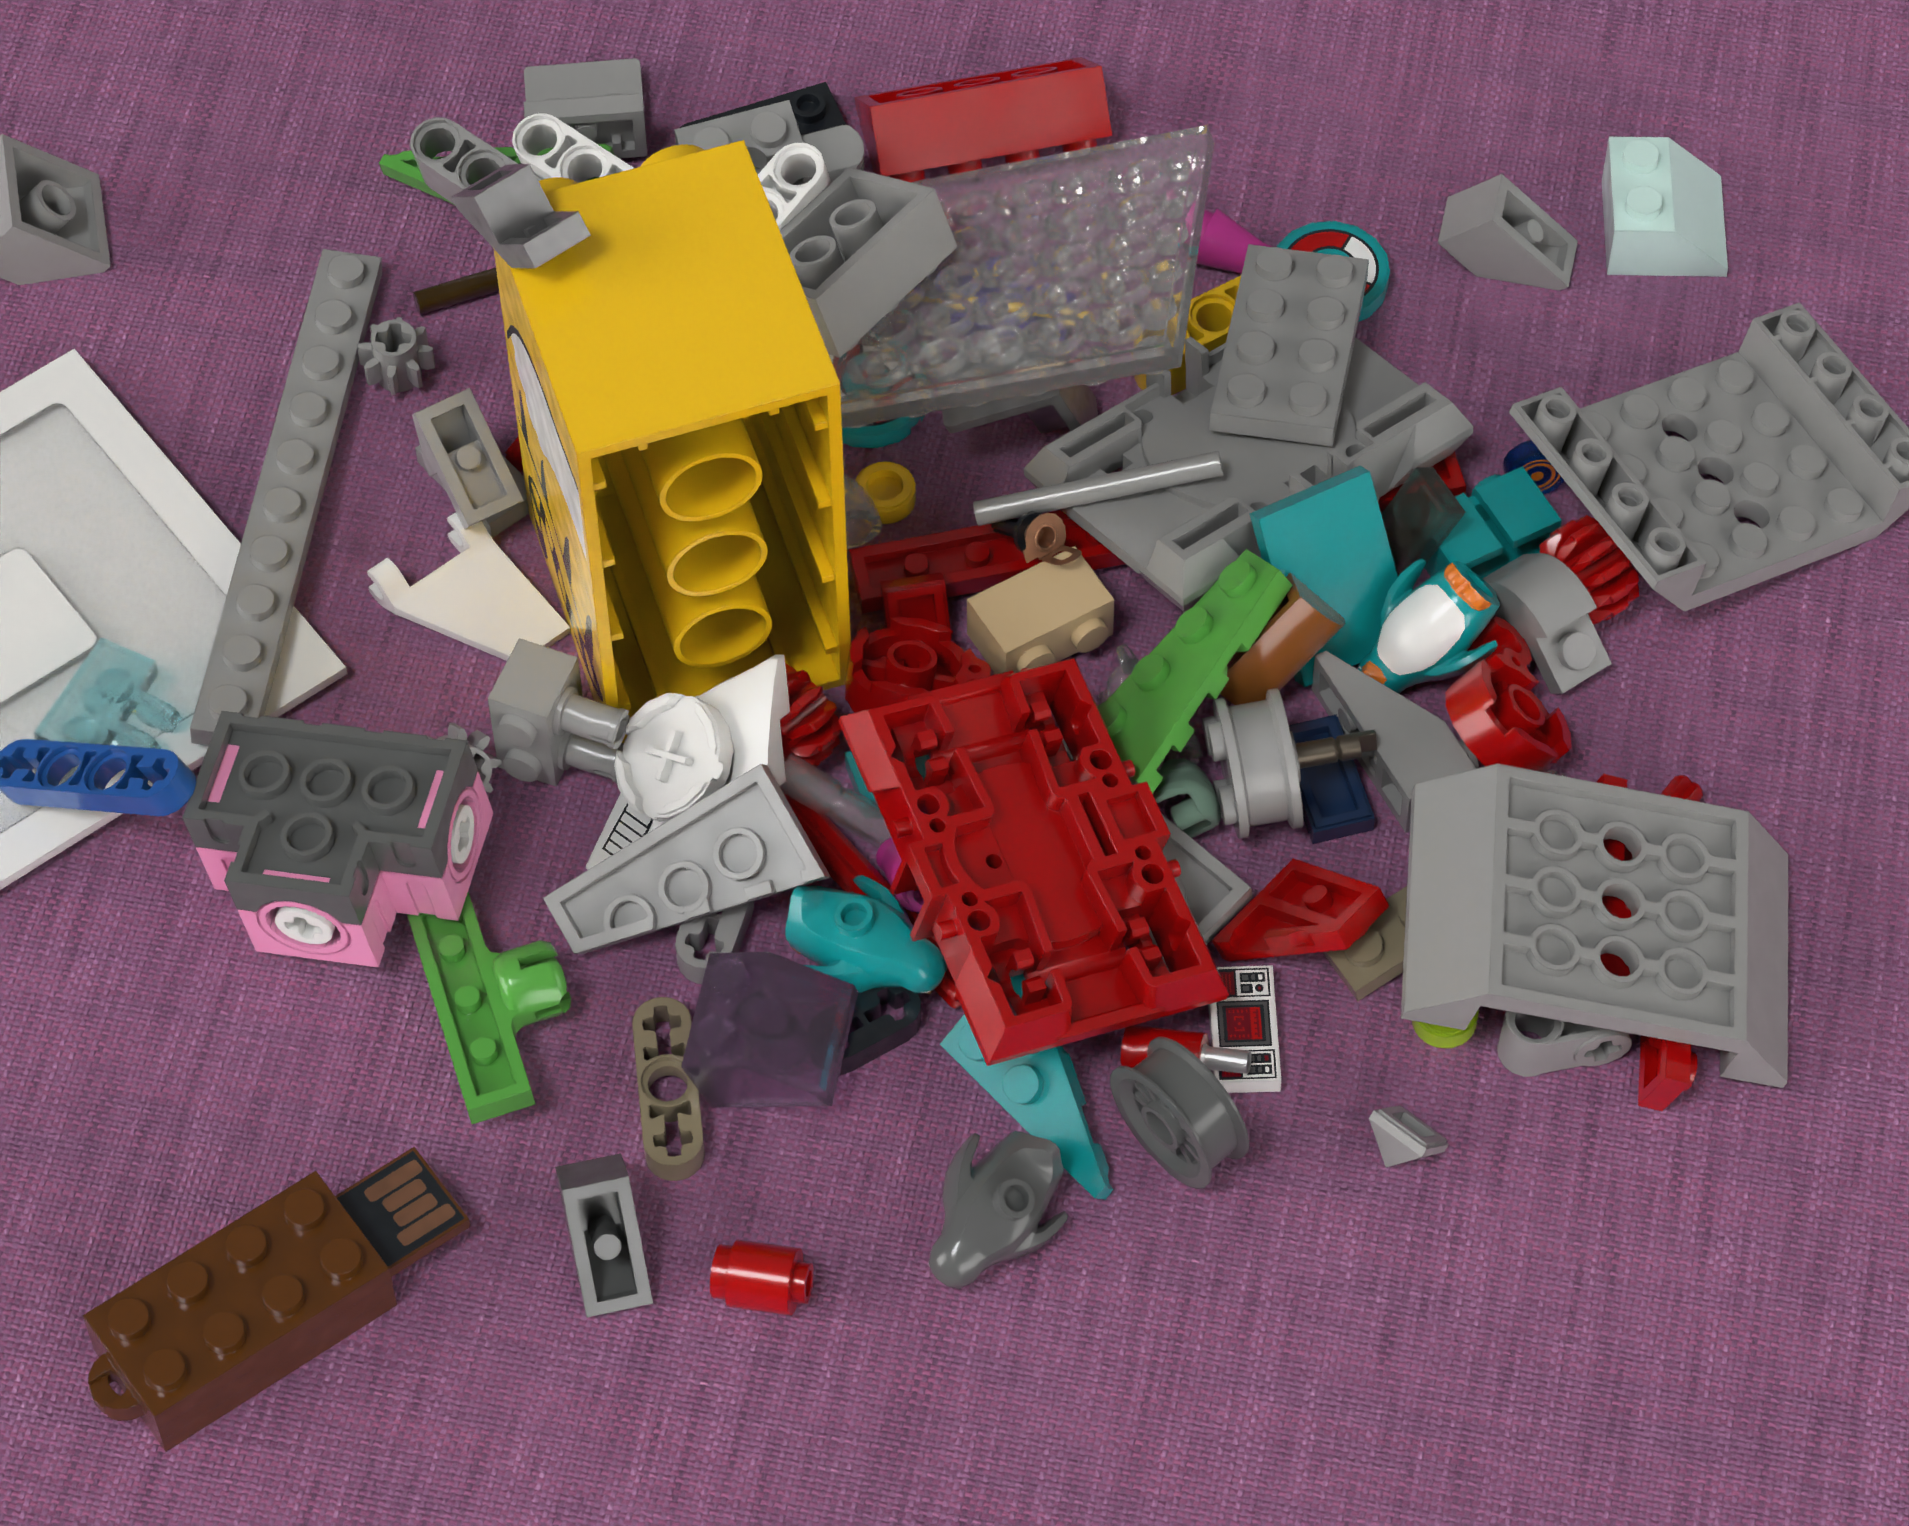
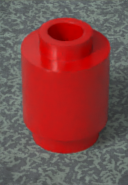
M736 1240L733 1246L719 1244L712 1261L710 1294L712 1298L725 1300L727 1307L792 1316L798 1303L807 1304L810 1299L814 1276L813 1264L804 1262L803 1251L797 1247Z

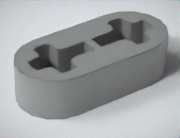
M754 901L723 910L722 914L714 913L681 923L676 936V958L680 972L688 980L697 984H712L721 981L729 975L734 967L751 920ZM708 934L715 935L716 952H709L705 960L695 958V951L702 950Z

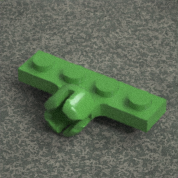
M469 892L467 893L458 921L437 918L436 915L419 913L418 916L407 914L471 1124L536 1105L516 1043V1033L524 1026L563 1015L571 1007V996L569 992H566V978L562 966L555 959V956H558L554 946L551 942L539 940L501 953L491 952L485 945Z

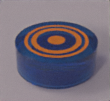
M1532 440L1515 446L1506 454L1503 460L1504 474L1523 466L1543 495L1557 489L1564 482V479Z

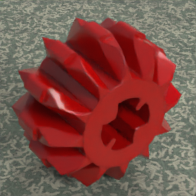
M1585 515L1576 521H1569L1550 533V537L1539 545L1540 553L1549 554L1559 559L1583 583L1597 606L1596 609L1588 613L1593 625L1615 617L1626 610L1629 604L1639 597V586L1637 584L1639 582V574L1632 567L1626 555L1593 517Z
M785 663L790 712L780 719L785 772L794 776L800 771L806 772L812 766H818L832 754V750L840 744L839 734L842 729L838 722L839 718L834 714L837 706L826 698L823 693V686L817 687L811 681L808 672L804 670L797 672L792 666Z

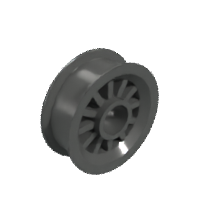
M1156 1037L1148 1045L1147 1057L1135 1067L1119 1066L1112 1071L1110 1075L1112 1095L1127 1126L1143 1148L1171 1176L1181 1183L1196 1189L1205 1188L1211 1181L1212 1168L1226 1157L1241 1159L1247 1154L1249 1150V1137L1235 1103L1207 1066L1181 1044L1166 1037Z

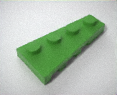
M1248 549L1236 561L1224 568L1212 587L1192 608L1185 611L1179 617L1175 627L1149 655L1143 657L1135 665L1132 673L1105 702L1098 705L1120 760L1130 759L1134 764L1135 776L1129 778L1133 784L1147 782L1152 794L1163 779L1156 771L1170 749L1178 752L1182 751L1195 731L1188 722L1204 698L1216 700L1229 681L1227 677V664L1235 652L1249 651L1292 587L1290 581L1279 569Z

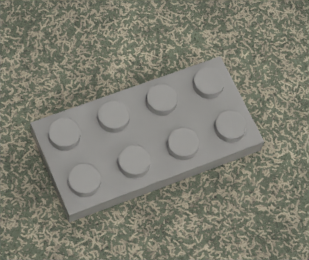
M1248 244L1211 405L1209 431L1333 447L1368 277L1369 259Z

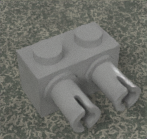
M519 638L488 697L496 757L502 763L498 767L505 769L507 773L521 781L533 782L538 780L553 786H557L564 770H568L571 766L611 779L612 782L617 783L614 763L617 749L623 751L624 743L622 741L625 737L626 726L630 715H628L629 710L618 709L583 697L578 657Z

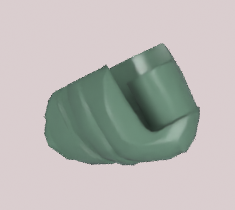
M1185 758L1169 759L1158 771L1163 779L1155 790L1154 798L1158 803L1176 795L1187 794L1179 804L1171 807V814L1177 827L1193 838L1218 826L1221 819L1220 803L1205 771Z

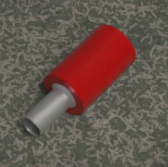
M1133 1025L1126 1027L1123 1034L1120 1057L1121 1066L1135 1067L1147 1057L1148 1045L1154 1038L1166 1037L1176 1041L1192 1052L1209 1070L1248 1074L1250 1071L1251 1051L1209 1046L1208 1034L1204 1032Z

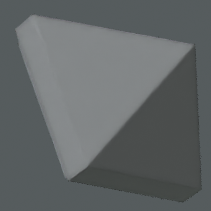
M1401 1105L1374 1110L1369 1117L1386 1168L1443 1153L1449 1145L1446 1142V1138Z

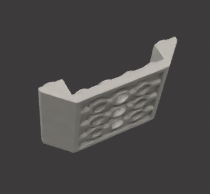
M1800 302L1754 318L1737 353L1583 408H1579L1566 391L1559 387L1514 403L1509 411L1511 416L1652 589L1684 612L1875 539L1909 509V428ZM1664 431L1677 432L1687 440L1677 436H1668ZM1700 474H1711L1719 478L1723 483L1711 479L1705 480ZM1736 517L1749 518L1755 521L1760 528L1749 523L1741 524Z
M1494 764L1417 783L1412 789L1401 1019L1465 1030L1480 1006L1718 1049L1720 1050V1077L1783 1088L1788 1080V853L1749 811L1503 764ZM1614 839L1624 843L1626 848L1632 853L1633 860L1621 861L1615 859L1607 852L1603 841ZM1614 896L1623 900L1631 911V917L1619 918L1613 916L1604 907L1602 897ZM1610 953L1619 956L1629 967L1630 975L1617 976L1610 973L1602 964L1600 955Z

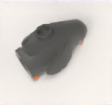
M1014 1131L997 1143L973 1167L972 1160L980 1140V1135L973 1133L962 1144L945 1173L942 1194L945 1212L944 1225L941 1235L932 1246L928 1264L937 1280L948 1287L961 1289L973 1283L982 1271L1004 1260L1017 1259L1040 1249L1067 1221L1068 1215L1063 1211L1053 1216L1047 1222L1038 1225L1064 1170L1060 1149L1052 1141L1024 1132Z

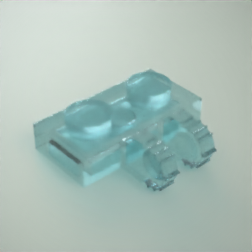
M101 637L34 732L36 740L110 745L112 743L116 746L161 749L162 747L159 746L155 738L150 736L149 733L126 723L127 719L133 713L144 724L158 728L166 733H173L180 723L182 716L170 703L147 693L159 675L155 660Z

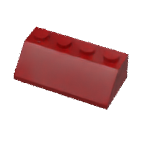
M1082 57L854 97L873 172L910 183L925 179L924 169L947 166L948 174L967 173L982 169V159L1004 155L1006 164L1028 162L1039 159V149L1062 145V150L1065 154L1084 152L1098 148V138L1112 136L1102 66Z

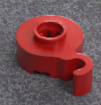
M1496 616L1486 625L1467 651L1474 650L1496 640L1498 647L1488 658L1475 664L1451 684L1445 692L1446 709L1454 728L1465 745L1485 767L1503 764L1546 772L1572 748L1571 732L1560 708L1557 707L1549 714L1542 702L1531 691L1540 682L1527 669V665L1532 661L1528 644L1510 623Z
M894 617L890 618L889 628L875 630L869 634L867 628L864 627L858 631L851 641L845 677V699L853 712L856 713L904 701L908 696L990 676L991 667L984 660L977 658L971 648L964 652L960 646L952 642L953 631L948 627L922 618ZM1023 668L1020 671L1028 670L1029 668Z

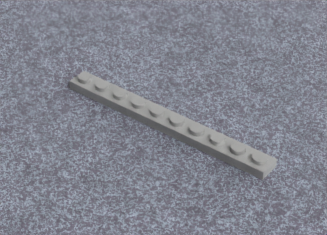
M327 249L322 250L191 722V743L209 746L221 711L243 713L244 716L260 718L261 715L264 716L359 362L357 345L365 340L380 284L382 257Z

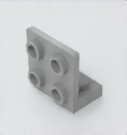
M638 59L529 66L524 69L526 102H524V118L533 114L546 113L558 118L596 144L611 146L615 156L618 158L648 156L641 67Z

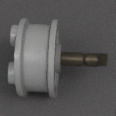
M1278 688L1268 689L1266 700L1228 706L1224 698L1213 699L1214 716L1202 718L1208 755H1212L1214 762L1220 761L1223 779L1213 781V788L1220 803L1221 818H1223L1225 825H1234L1238 839L1249 837L1250 827L1287 820L1292 829L1303 827V809L1299 782H1301L1300 769L1335 763L1338 759L1346 761L1362 758L1363 752L1377 750L1375 729L1339 735L1336 739L1328 737L1295 743L1293 733L1289 729L1284 704Z

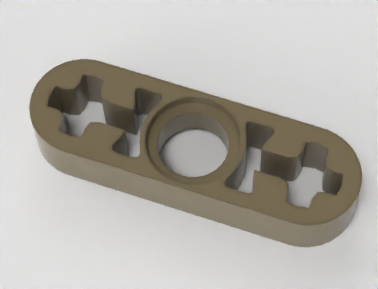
M657 997L644 1002L636 1010L632 1021L643 1146L646 1164L654 1175L668 1181H680L694 1175L702 1166L705 1156L692 1020L689 1010L680 1001L669 997ZM669 1022L672 1054L659 1055L657 1035L655 1033L656 1023ZM663 1076H676L687 1084L685 1093L672 1101L659 1100L649 1090L651 1085ZM678 1121L680 1142L682 1144L681 1155L675 1157L668 1156L665 1122Z

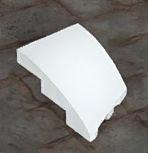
M775 654L755 667L727 679L699 696H695L718 709L730 728L733 756L730 774L724 786L759 764L768 766L779 786L786 782L780 719L790 712L785 656ZM653 819V830L665 822Z

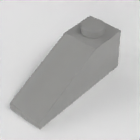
M1324 651L1315 655L1312 691L1329 716L1337 714L1344 735L1375 729L1377 750L1363 752L1362 758H1357V760L1405 833L1409 832L1411 797L1415 784L1478 769L1479 764L1476 756L1468 749L1463 740L1458 741L1444 720L1333 654Z

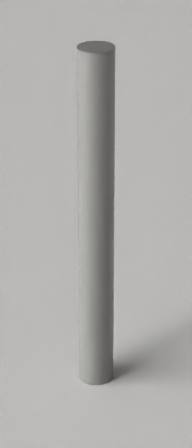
M1215 451L974 501L973 508L977 525L982 526L1020 518L1025 513L1031 511L1044 513L1223 476L1224 472L1220 453Z

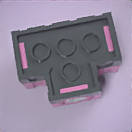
M221 711L196 779L194 793L188 801L182 819L195 847H197V852L214 889L229 891L257 952L379 968L385 950L383 943L387 932H391L397 913L417 916L419 913L436 915L437 918L459 920L494 813L480 774L477 772L478 769L467 740L452 738L437 740L429 739L427 735L386 730L383 733L366 731L365 728L328 723L313 725L305 724L303 720L262 715L260 718L244 716L243 713Z

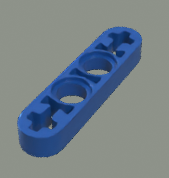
M21 739L8 744L0 751V791L13 803L19 805L166 816L183 807L193 795L196 787V776L193 771L173 751L167 749ZM78 766L74 774L67 781L59 785L65 774ZM125 769L120 779L111 787L105 789L111 778ZM149 780L153 783L152 787L148 785Z

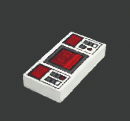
M1273 965L1217 967L1229 996L1226 1000L1208 1004L1211 1047L1251 1051V1067L1248 1074L1213 1070V1074L1228 1093L1279 1092L1281 1090V1068Z

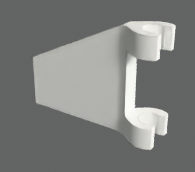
M456 512L447 518V522L454 529L448 533V538L460 554L411 587L397 566L389 558L384 559L367 571V575L374 582L368 587L369 592L382 607L394 615L406 618L506 661L519 638L549 648L570 634V626L498 547L483 522L480 521L464 529Z

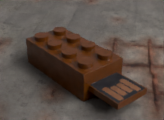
M415 1147L336 1196L317 1171H314L82 1315L94 1351L99 1357L93 1363L88 1374L89 1390L94 1403L104 1414H107L108 1418L117 1421H128L141 1417L162 1448L167 1452L397 1306L391 1277L470 1228V1220ZM117 1382L124 1394L118 1395L111 1388L110 1383Z

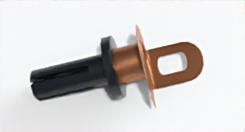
M1031 511L1025 513L1020 518L991 523L995 533L1014 539L1017 549L1024 553L1026 563L1039 557V560L1054 565H1064L1076 560L1082 554L1080 550L1064 545L1066 539L1065 525L1056 514H1043ZM1060 551L1073 553L1064 560L1052 557Z

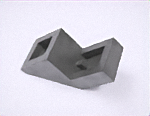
M530 164L504 165L451 197L462 215L511 268L536 269L591 236L579 211L553 210Z

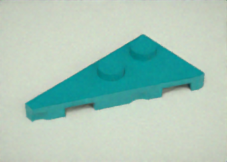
M1023 974L1011 977L1013 989L1016 994H1019L1020 998L1023 995L1021 983L1023 980H1026ZM964 1014L940 1045L1030 1135L1055 1143L1060 1149L1063 1168L1095 1199L1106 1200L1114 1190L1109 1183V1166L1101 1144L1093 1142L1081 1106L1087 1103L1070 1054L1062 1046L987 1066Z

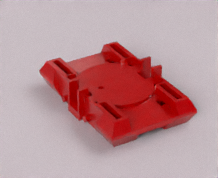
M1076 658L1016 673L1012 670L908 696L904 701L840 716L838 722L868 792H872L902 860L890 887L892 895L911 890L920 891L924 903L910 933L911 939L914 942L935 936L954 980L955 993L987 1066L1228 998L1229 993L1175 880V877L1181 875L1179 862L1176 859L1167 861L1162 852L1171 835L1148 783L1131 784L1129 778L1135 776L1134 764L1130 759L1120 760L1109 736L1108 728ZM1052 713H1053V715H1054V718H1055V720H1056V722H1057L1059 728H1058V727H1055V721H1054V719H1053ZM1063 738L1068 746V749L1074 761L1070 762L1064 744L1062 742ZM928 755L929 759L925 762L926 776L923 780V777L917 770L915 758ZM1149 928L1154 936L1157 945H1153L1152 938L1149 935ZM1023 974L1026 980H1023L1021 983L1023 995L1020 998L1019 994H1016L1013 989L1011 977Z

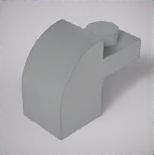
M1545 553L1523 554L1483 578L1494 589L1500 603V607L1492 619L1497 616L1506 620L1525 639L1551 694H1563L1612 664L1588 615L1589 612L1597 608L1594 600L1580 579L1559 559Z

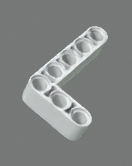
M546 113L533 114L524 118L518 123L513 132L512 143L520 163L530 164L534 174L542 180L563 177L580 183L592 177H603L634 169L569 125ZM792 143L784 146L758 174L779 230L787 225L832 183L821 152L815 146L807 143ZM553 148L550 152L544 155H537L544 149ZM813 177L805 184L793 185L798 179Z

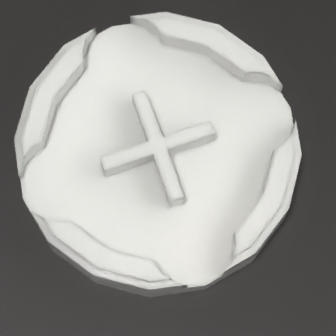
M666 693L646 702L629 719L626 726V735L628 736L624 742L623 751L618 749L616 751L614 767L617 785L628 805L654 820L667 822L724 786L730 774L733 745L730 728L718 709L694 696Z

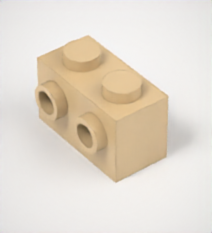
M1064 551L1053 556V558L1064 560L1073 553ZM1082 555L1064 565H1054L1043 561L967 599V635L995 674L1012 670L1016 673L1020 672L1023 668L1032 669L1059 662L1077 652H1090L1099 647L1107 637L1113 635L1114 598Z

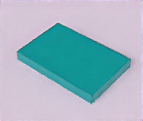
M1357 466L1249 513L1261 558L1279 569L1285 577L1289 573L1293 574L1345 619V625L1315 655L1327 651L1351 666L1360 663L1372 650L1380 632L1381 611L1388 590L1398 578L1371 473L1364 467ZM1315 655L1294 676L1295 681L1304 687L1313 684Z

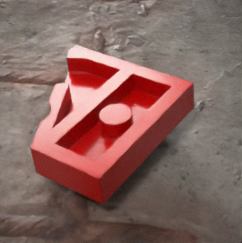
M1293 858L1212 942L1221 958L1226 961L1347 950L1368 931L1369 927L1389 907V904L1378 886Z

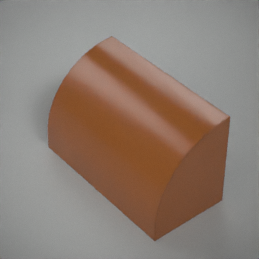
M1291 573L1286 578L1290 581L1292 587L1249 651L1235 652L1227 664V677L1229 681L1220 694L1234 705L1266 700L1268 689L1278 688L1280 691L1345 625V619Z

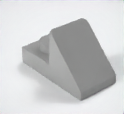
M470 388L412 415L426 471L429 477L438 474L464 529L524 501Z

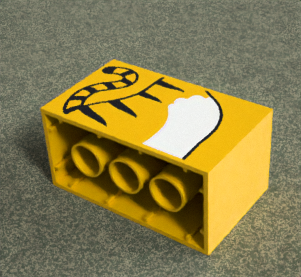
M744 140L707 150L688 144L670 146L652 154L640 167L580 183L563 177L540 180L539 183L553 210L579 211L591 236L536 269L511 268L495 249L494 256L529 515L567 624L570 626V633L594 701L618 709L629 710L628 715L631 718L646 702L666 693L699 696L727 679L755 667L775 654L784 655L785 663L792 666L797 672L801 670L808 672L811 681L817 687L823 686V691L845 685L851 634L840 382ZM625 734L622 743L625 742L628 735Z

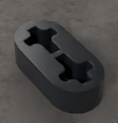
M903 987L872 988L861 993H855L820 1012L811 1019L806 1029V1049L810 1063L818 1071L827 1075H843L906 1043L916 1035L921 1026V999L919 994ZM889 1003L895 1010L903 1007V1018L895 1021L890 1014L881 1016V1005ZM832 1033L838 1040L847 1037V1048L839 1051L833 1044L825 1046L824 1036Z

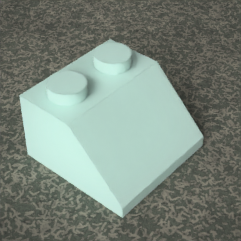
M1609 136L1602 175L1607 275L1727 277L1728 263L1721 175L1669 137Z

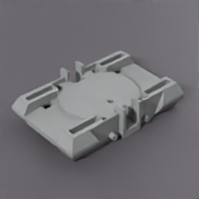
M1189 337L1185 339L1186 390L1175 396L1171 395V372L1168 369H1164L1153 359H1150L1146 362V389L1044 446L1023 469L1024 476L1036 488L1109 474L1122 466L1123 470L1219 451L1224 472L1223 476L1060 509L1185 612L1192 608L1212 587L1224 568L1236 561L1246 549L1261 558L1249 513L1357 466H1362L1370 471L1377 500L1379 501V497L1450 456L1473 434L1474 426L1449 399L1429 384L1424 382L1418 385L1355 337L1333 447L1209 431L1210 410L1226 343L1209 352L1208 349L1194 338Z

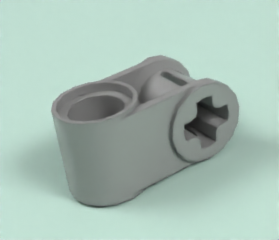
M1507 1011L1497 1045V1052L1503 1066L1512 1073L1523 1077H1535L1543 1073L1579 1066L1590 1067L1610 1063L1629 1051L1632 1046V1040L1629 1033ZM1530 1031L1538 1034L1541 1039H1532L1520 1032Z

